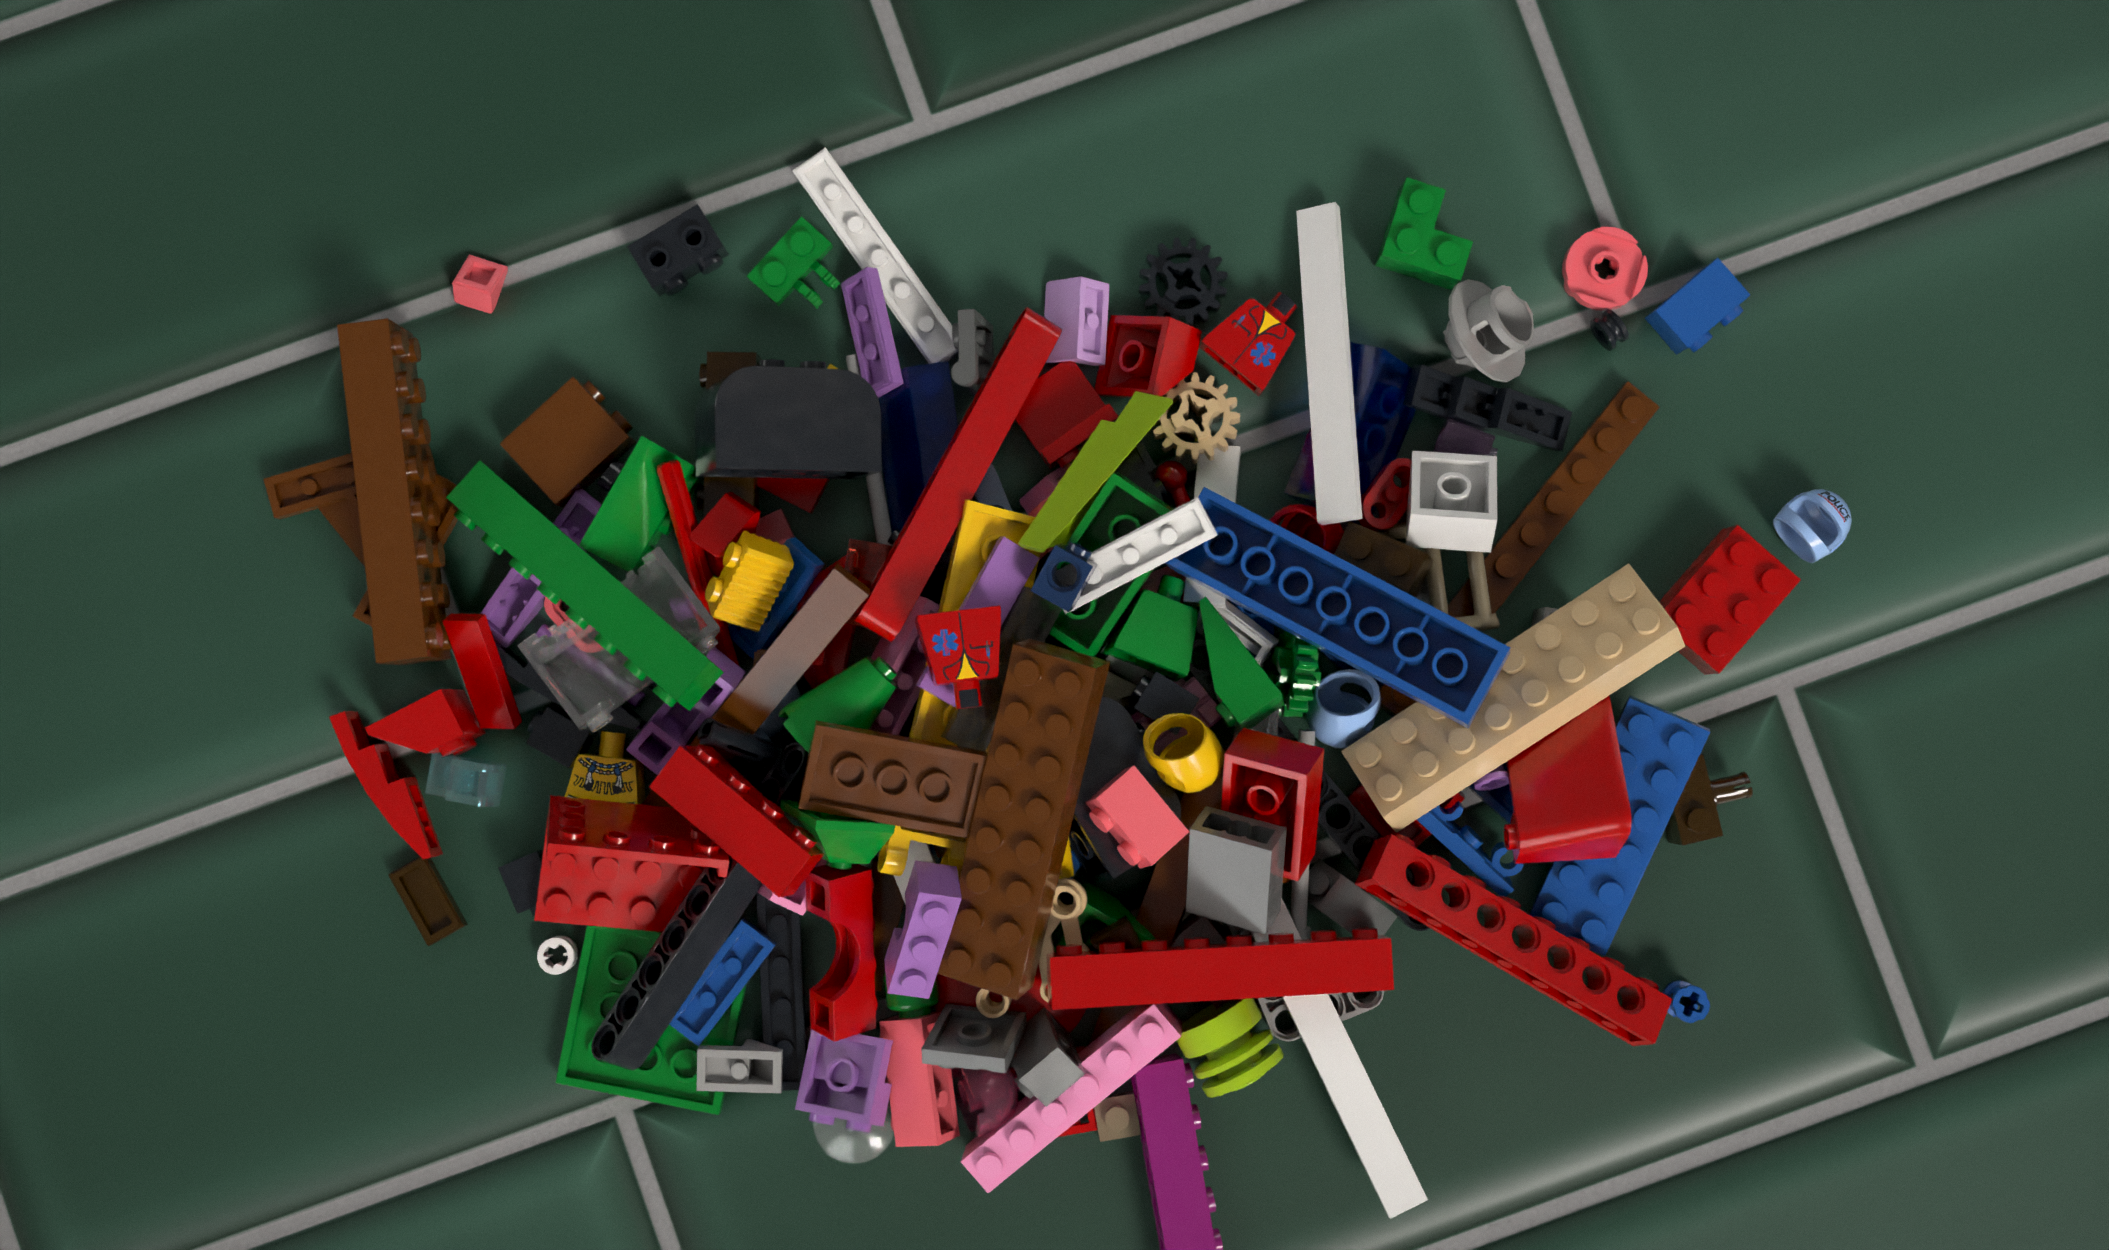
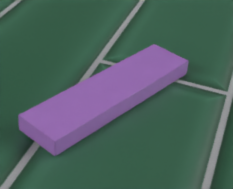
M1000 536L959 610L1000 605L1002 626L1039 557L1008 538ZM927 664L916 686L945 703L956 707L953 684L934 686Z

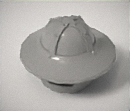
M1470 279L1455 285L1449 296L1450 321L1447 324L1446 330L1443 331L1446 344L1451 351V356L1455 359V363L1476 367L1480 372L1495 381L1508 382L1520 376L1525 364V347L1531 344L1534 330L1533 313L1527 302L1515 295L1510 286L1501 285L1492 290L1484 283Z

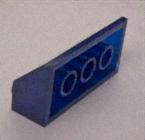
M1350 342L1360 492L1362 497L1381 469L1397 458L1416 409L1403 405L1412 368L1384 348ZM1310 428L1284 493L1304 505L1316 507ZM1372 506V507H1371V513H1372V515L1374 514V512H1375V510H1376V507H1375V506ZM1352 520V521H1351V522H1354V523H1356V524L1361 525L1360 522H1359V520Z
M948 361L901 369L904 384L878 398L881 409L882 467L892 533L897 528L900 531L902 530L959 426L951 369Z

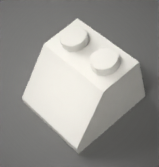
M1412 451L1406 519V544L1419 548L1491 553L1497 524V456Z

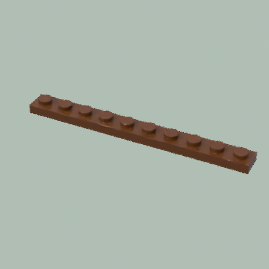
M1629 381L1620 387L1491 548V553L1488 552L1484 557L1492 614L1496 613L1660 408ZM1469 577L1447 603L1448 613L1454 618L1474 615ZM1384 683L1379 688L1381 706L1393 716H1396L1417 702Z

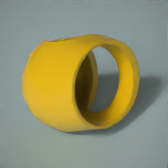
M1172 713L1156 719L1146 729L1143 736L1145 757L1150 765L1157 770L1160 778L1169 786L1185 793L1200 792L1212 785L1219 777L1224 762V750L1215 733L1197 717L1184 713ZM1174 727L1185 728L1188 732L1187 735L1167 745L1159 757L1154 754V743L1161 733Z

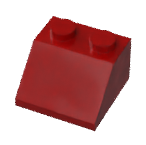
M439 689L365 727L369 736L425 754L441 753L442 757L452 753L454 756H457L477 746L475 739L486 734L484 728H480L475 711L465 691L460 689Z

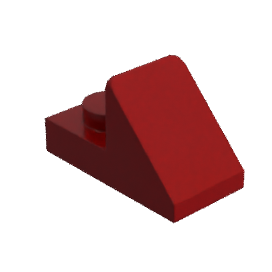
M733 492L725 493L689 536L692 542L706 550L708 566L712 573L718 577L725 567L723 565V557L728 545L731 542L737 543L743 531L755 534L761 513L760 510Z

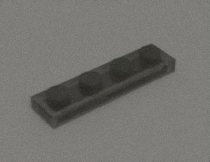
M1024 586L1000 627L998 677L979 681L982 706L955 709L941 735L942 738L956 746L986 751L992 739L1013 644L1029 638L1045 642L1062 610L1057 605L1030 591L1031 588Z

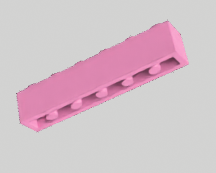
M1166 1003L1137 1005L1078 1053L1085 1072L1084 1076L1047 1107L1035 1096L1031 1099L1027 1096L1024 1097L966 1145L961 1163L987 1193L991 1192L1182 1036V1021Z

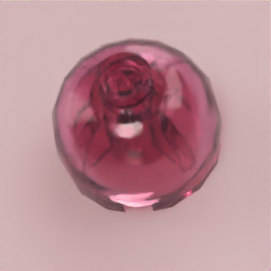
M1013 1067L1008 1068L1006 1073L985 1071L983 1069L951 1068L952 1079L959 1077V1093L954 1092L957 1105L969 1131H976L975 1137L993 1132L1007 1122L1015 1113L1018 1106L1017 1092L1021 1090L1015 1083L1014 1079L1017 1077V1073Z

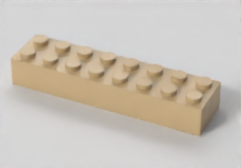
M1629 563L1505 644L1511 647L1510 654L1469 729L1417 701L1341 751L1380 814L1395 832L1400 831L1685 647L1678 626Z

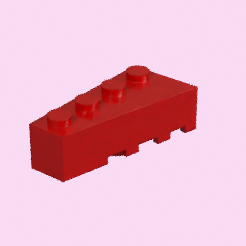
M701 744L698 746L680 745L649 786L715 844L720 845L721 849L778 897L794 895L824 855L815 845L817 840L811 833L800 826H795L787 819L780 807L766 799L713 747Z

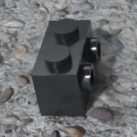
M698 204L627 246L650 286L659 296L665 293L670 296L680 292L689 284L688 279L700 272L705 275L715 271L724 263L722 259L729 255Z

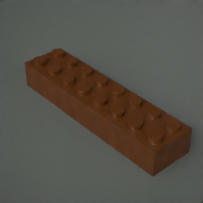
M388 318L339 324L337 329L376 663L402 666L451 659L450 649H452L443 620L446 618L445 608L450 606V594L446 583H442L440 567L445 565V552L442 543L437 542L435 527L440 525V510L437 502L432 501L431 485L435 484L436 475L433 462L427 459L426 444H429L431 441V432L428 421L423 419L421 403L426 401V390L423 380L418 378L416 362L421 361L420 344L411 332Z
M1030 638L1013 644L959 878L962 899L938 974L1018 1000L1033 987L1110 661Z

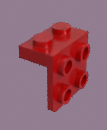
M1068 361L1059 363L1036 379L1015 420L1051 470L1058 464L1063 469L1073 463L1080 452L1079 450L1083 448L1100 421L1115 422L1119 416L1109 403L1107 405L1104 404L1076 362Z

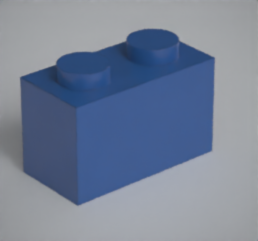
M1717 258L1654 309L1645 319L1676 355L1688 348L1694 353L1713 337L1709 333L1712 327L1718 322L1726 326L1744 311L1740 304L1750 294L1722 261Z

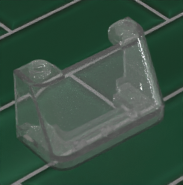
M658 546L642 558L645 564L637 570L639 575L637 576L631 570L626 574L627 579L621 583L701 653L705 654L718 644L715 637L720 632V627ZM568 619L558 627L554 624L548 628L552 635L549 638L547 635L538 638L536 633H534L517 645L580 731L588 727L592 732L601 729L614 718L611 714L613 710L654 682L648 676L643 681L639 680L623 666V663L628 659L619 650L614 655H611L594 640L599 632L591 625H588L583 630L571 619Z

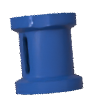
M1678 980L1667 984L1662 991L1663 994L1672 998L1667 1013L1684 1022L1694 1023L1697 1020H1702L1709 1012L1710 1002L1707 999V994L1698 986ZM1682 996L1691 1000L1689 1007L1679 1003Z

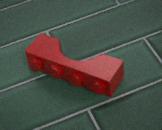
M852 863V869L848 870L836 869L827 865L814 867L805 879L806 910L831 923L836 936V950L833 962L825 976L809 989L810 1021L812 1030L835 1042L876 1029L878 1002L875 995V971L877 965L874 956L873 936L875 931L872 901L874 880L872 869L860 864Z

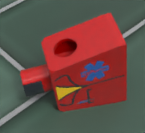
M1278 292L1266 307L1251 297L1207 334L1201 341L1199 348L1259 397L1296 335L1285 322L1297 309V305L1281 292Z
M1000 605L917 615L915 624L934 686L953 684L956 709L982 706L979 681L995 679L998 677Z

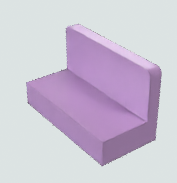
M1085 277L1047 282L1044 317L1061 327L1062 332L1046 363L1072 361L1091 366L1105 365L1109 302L1108 283Z

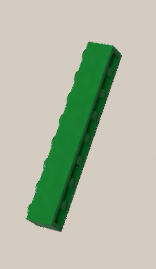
M479 461L446 497L458 508L453 514L458 520L472 531L479 526L485 532L481 540L497 554L501 555L506 550L513 556L512 560L508 563L527 580L532 575L539 579L541 583L536 588L555 605L560 600L565 602L570 607L565 614L583 630L588 625H591L599 632L594 640L611 655H614L618 650L628 659L623 663V666L639 680L643 681L647 676L657 684L652 691L671 708L678 702L690 711L724 673L483 462Z

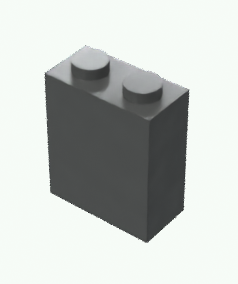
M1205 806L1190 828L1186 912L1266 935L1281 911L1287 828Z

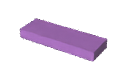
M866 267L843 281L841 287L861 376L872 386L879 398L904 384L878 268Z

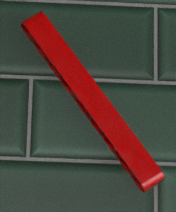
M1029 307L1023 310L869 588L872 591L859 606L854 616V621L890 642L896 638L962 518L965 500H972L1062 332L1061 327Z

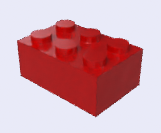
M1739 525L1724 528L1718 533L1659 603L1679 628L1685 647L1678 652L1704 675L1720 674L1801 579Z
M1243 728L1224 754L1221 810L1286 827L1283 877L1299 881L1315 855L1325 749Z

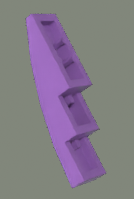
M583 489L576 490L553 524L579 546L602 504ZM513 567L480 613L486 615L493 638L505 648L514 642L544 606L545 596L536 589L541 581L534 575L527 580Z

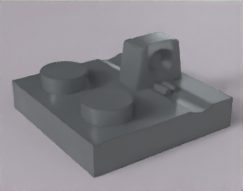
M945 1004L921 1049L922 1064L938 1065L946 1069L956 1067L1006 1073L1027 1028L1026 1012L1007 1010L1005 1014L998 1018H988L981 1014L977 1007Z

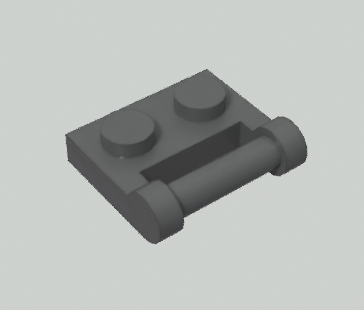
M975 309L958 310V323H953L952 338L955 348H959V361L953 365L951 375L957 384L969 387L970 392L975 396L994 362L993 325Z

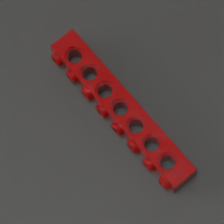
M1391 834L1374 840L1355 885L1628 1044L1640 1046L1656 1043L1672 998L1658 991L1659 986L1655 982L1643 977H1634L1624 971L1625 966L1619 961L1609 957H1600L1590 951L1591 947L1585 941L1575 937H1566L1556 931V926L1551 921L1538 916L1532 917L1520 910L1521 905L1517 901L1505 896H1496L1485 889L1486 884L1481 880L1469 875L1462 876L1450 869L1451 864L1447 860L1436 855H1426L1416 849L1415 842L1408 837L1400 834ZM1407 867L1414 874V885H1411L1406 878ZM1442 888L1449 894V906L1442 900ZM1478 909L1481 910V912L1484 915V926H1482L1477 919ZM1513 929L1519 936L1518 946L1515 945L1512 939ZM1548 950L1552 953L1554 958L1553 967L1548 962ZM1583 971L1587 974L1588 986L1583 982ZM1618 991L1622 996V1006L1619 1005L1617 1000Z

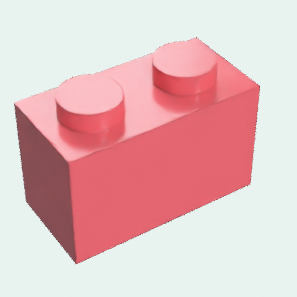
M1134 765L1118 773L1085 802L1092 810L1089 815L1094 824L1105 833L1109 831L1119 843L1117 850L1130 865L1135 866L1137 864L1140 869L1155 864L1189 833L1188 829Z

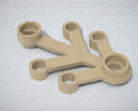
M1071 878L1058 879L1040 954L1039 968L1042 979L1040 995L1046 1002H1048L1046 954L1055 953L1051 934L1060 921L1066 945L1080 944L1082 945V952L1090 951L1088 946L1082 941L1078 916L1086 908L1087 894L1084 887L1078 881ZM1060 893H1070L1073 896L1074 902L1070 905L1062 903L1059 898ZM981 988L976 996V1006L980 1013L988 1018H998L1005 1014L1011 1005L1012 998L1002 995V1002H994L989 997L990 991Z

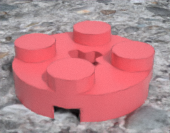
M1600 227L1582 235L1569 247L1563 260L1562 275L1565 292L1575 298L1578 303L1592 310L1606 311L1607 309L1621 308L1641 291L1648 274V262L1646 256H1642L1640 248L1636 245L1638 243L1637 240L1628 232L1615 227ZM1603 259L1609 260V267L1615 270L1614 276L1608 275L1605 279L1600 278L1599 272L1595 270V264H1600Z

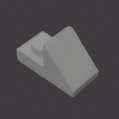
M746 1039L743 1046L700 1045L697 1049V1091L781 1093L783 1050L753 1039Z

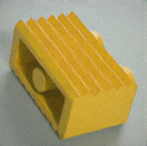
M743 531L737 543L731 542L728 545L723 557V565L725 567L719 578L712 577L705 592V600L708 602L711 617L759 632L764 619L767 618L768 612L771 611V607L775 603V598L778 597L779 591L782 590L783 584L786 583V578L789 577L794 562L786 545H781L777 541L773 542L762 536L758 537L754 533L750 534L748 531Z

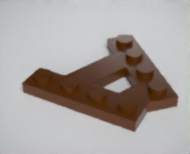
M426 444L427 459L433 462L436 475L435 484L431 485L432 501L437 502L440 510V525L435 526L437 542H441L444 546L458 521L453 515L458 508L446 497L458 484L437 473L430 445ZM352 453L263 479L274 518L281 520L319 509L365 567ZM367 589L352 616L372 627Z

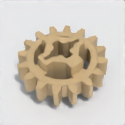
M1193 373L1191 382L1185 383L1183 379L1177 384L1176 388H1172L1164 394L1166 398L1173 400L1172 405L1177 400L1180 402L1177 413L1172 414L1171 418L1167 419L1172 407L1171 405L1155 423V425L1160 426L1153 430V436L1155 439L1165 438L1162 444V450L1165 453L1175 448L1177 461H1181L1185 454H1190L1193 464H1197L1199 454L1205 453L1209 461L1214 460L1215 448L1223 452L1228 450V443L1225 438L1236 439L1237 430L1231 425L1240 423V413L1230 412L1237 407L1236 397L1225 398L1228 393V386L1224 384L1216 389L1214 387V376L1210 375L1206 382L1203 383L1199 382L1198 373ZM1195 394L1205 395L1211 399L1206 400L1196 396ZM1189 406L1197 417H1202V431L1198 424L1196 425L1192 419L1189 420ZM1223 417L1219 431L1212 437L1210 430L1212 425L1219 422V419ZM1180 437H1187L1194 440L1195 443L1183 441Z

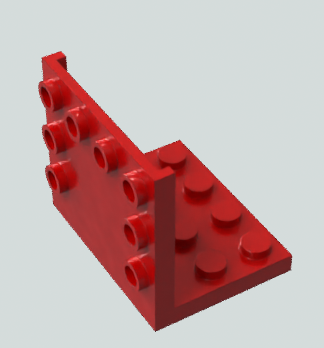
M550 795L534 921L662 932L705 867L716 868L718 877H727L729 866L728 854L720 848V845L715 844L674 808Z

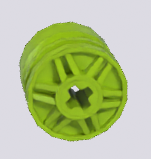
M1254 998L1231 999L1218 1009L1211 1004L1182 1022V1036L1176 1041L1185 1058L1190 1059L1202 1055L1207 1057L1194 1070L1196 1078H1208L1202 1085V1089L1207 1097L1221 1096L1252 1084L1277 1065L1283 1058L1284 1053L1279 1044L1267 1045L1274 1036L1270 1029L1250 1032V1029L1262 1019V1013Z

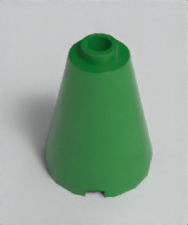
M866 656L784 706L778 715L779 717L788 718L783 723L784 726L809 753L816 720L869 730L897 688L896 683L893 681L897 673L880 656L875 661Z

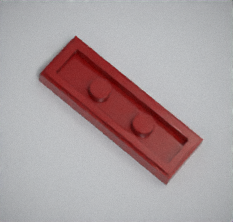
M449 614L443 620V624L480 728L515 729L522 723V719L486 615Z

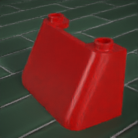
M1609 695L1506 762L1514 813L1511 823L1504 825V842L1506 849L1513 851L1514 864L1616 858L1628 839L1632 826L1631 808Z

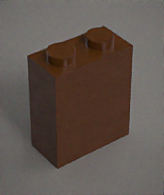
M574 377L570 378L500 443L554 504L563 508L576 490H585L606 471L615 458L619 459L636 443L629 434L633 426L617 410L610 414L601 404L606 399L601 391L590 380L583 384Z

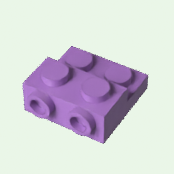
M811 1029L795 1110L810 1112L809 1121L834 1125L835 1118L847 1120L846 1128L870 1133L872 1125L884 1126L892 1084L885 1083L893 1040L857 1034L834 1042Z

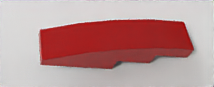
M343 711L329 716L345 757L367 795L392 828L423 860L442 855L443 852L416 777L399 779L387 744H374L370 746L358 711Z

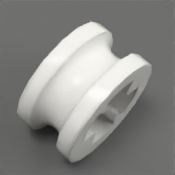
M555 936L545 940L540 945L537 952V960L545 972L559 975L570 970L576 964L579 950L571 938ZM562 945L567 950V952L563 953V956H568L566 962L561 961L554 965L549 959L553 956V954H548L549 948L555 949Z

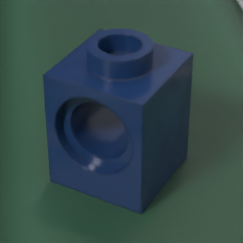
M1069 541L1067 546L1062 543L1055 545L1030 591L1067 612L1071 611L1077 604L1098 565L1090 560L1092 552L1073 541ZM1062 561L1073 564L1077 570V579L1073 585L1062 584L1056 576L1057 566Z

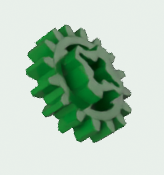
M1285 630L1284 634H1279V646H1275L1273 656L1267 660L1266 674L1282 693L1284 705L1277 710V716L1302 718L1303 712H1308V700H1313L1315 687L1320 685L1319 653L1317 647Z

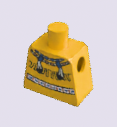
M601 731L599 754H578L565 797L642 804L645 800L644 764L638 759L623 758L625 733Z

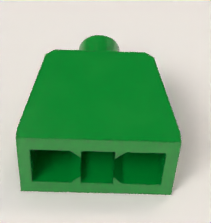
M1163 575L1157 593L1146 589L1139 592L1119 622L1104 650V654L1146 669L1149 672H1158L1174 682L1186 677L1190 669L1198 611L1195 608L1180 603L1186 583L1179 578Z

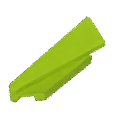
M1136 391L1115 422L1101 420L1018 542L1020 547L1043 553L1047 548L1054 547L1057 544L1062 543L1066 545L1112 473L1117 470L1122 461L1172 405L1173 400Z

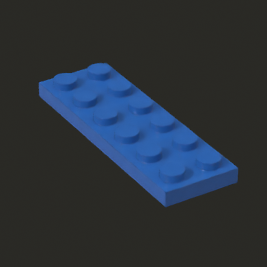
M1629 695L1615 725L1631 808L1632 826L1630 835L1616 858L1552 862L1529 912V915L1532 917L1538 916L1551 921L1556 926L1555 930L1566 937H1575L1585 941L1590 945L1591 951L1603 956L1606 955L1710 734L1709 728Z

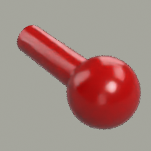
M1177 461L1162 463L1156 471L1155 479L1158 477L1167 492L1170 493L1175 507L1178 508L1191 501L1185 488L1188 480L1186 468Z

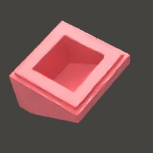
M469 254L452 282L454 301L458 304L492 314L499 299L508 267Z

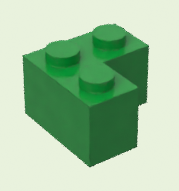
M1406 177L1398 190L1375 266L1453 290L1454 286L1462 279L1473 241L1434 229L1446 189Z

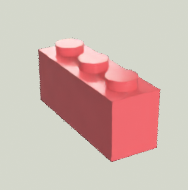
M941 1011L912 1018H899L896 1015L879 1021V1038L893 1040L885 1083L892 1084L889 1100L891 1128L894 1132L896 1147L939 1146L960 1136L951 1069L941 1068L938 1065L922 1064L921 1049Z

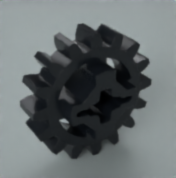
M1178 237L1174 238L1172 249H1168L1163 243H1160L1157 248L1159 257L1157 258L1151 254H1148L1146 257V263L1151 269H1141L1139 274L1141 279L1148 281V283L1139 286V294L1150 296L1144 303L1145 309L1148 310L1156 307L1158 309L1156 316L1165 317L1166 315L1176 320L1182 319L1185 324L1190 326L1193 325L1194 317H1198L1203 323L1207 322L1209 318L1207 309L1218 312L1221 306L1215 297H1225L1227 293L1226 288L1218 285V283L1224 282L1228 277L1227 272H1217L1216 270L1220 266L1222 258L1219 256L1210 259L1208 255L1211 246L1208 244L1201 251L1195 249V238H1191L1187 247L1181 245ZM1175 258H1189L1188 262L1177 264L1171 260ZM1203 268L1208 273L1210 279V291L1206 285L1201 283L1200 273ZM1156 275L1165 284L1166 292L1163 298L1160 297L1156 288ZM1185 276L1191 279L1189 287L1185 286L1181 291L1176 289V278L1182 280ZM1188 302L1195 305V307L1189 309L1176 308L1178 304Z

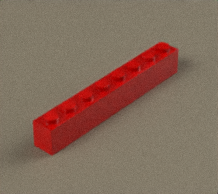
M1378 928L1352 929V937H1336V931L1320 930L1311 931V939L1294 940V933L1268 934L1269 941L1252 942V935L1226 936V944H1210V938L1194 937L1185 938L1184 946L1167 947V940L1141 941L1142 948L1125 949L1124 942L1099 943V951L1082 952V945L1080 944L1056 946V953L1046 954L1048 1004L1052 1010L1394 990L1391 938L1378 935Z

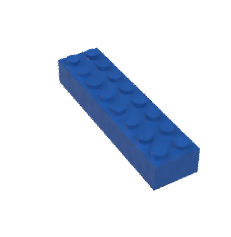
M1203 487L1198 497L1218 535L1165 562L1170 569L1469 729L1505 664L1511 647Z

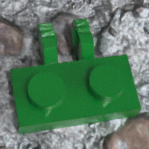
M802 216L747 275V278L778 306L782 304L794 289L816 309L823 303L820 296L802 282L811 271L828 288L831 287L835 290L840 284L819 263L833 248L832 243Z

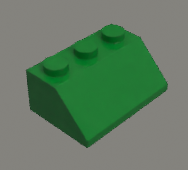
M641 436L579 546L631 574L639 576L642 570L647 572L658 556L659 550L655 547L663 534L668 536L674 529L657 473V466L663 462L678 460L681 464L690 498L700 480L696 477V467Z

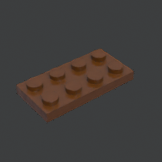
M816 720L798 808L969 838L988 754L986 751Z

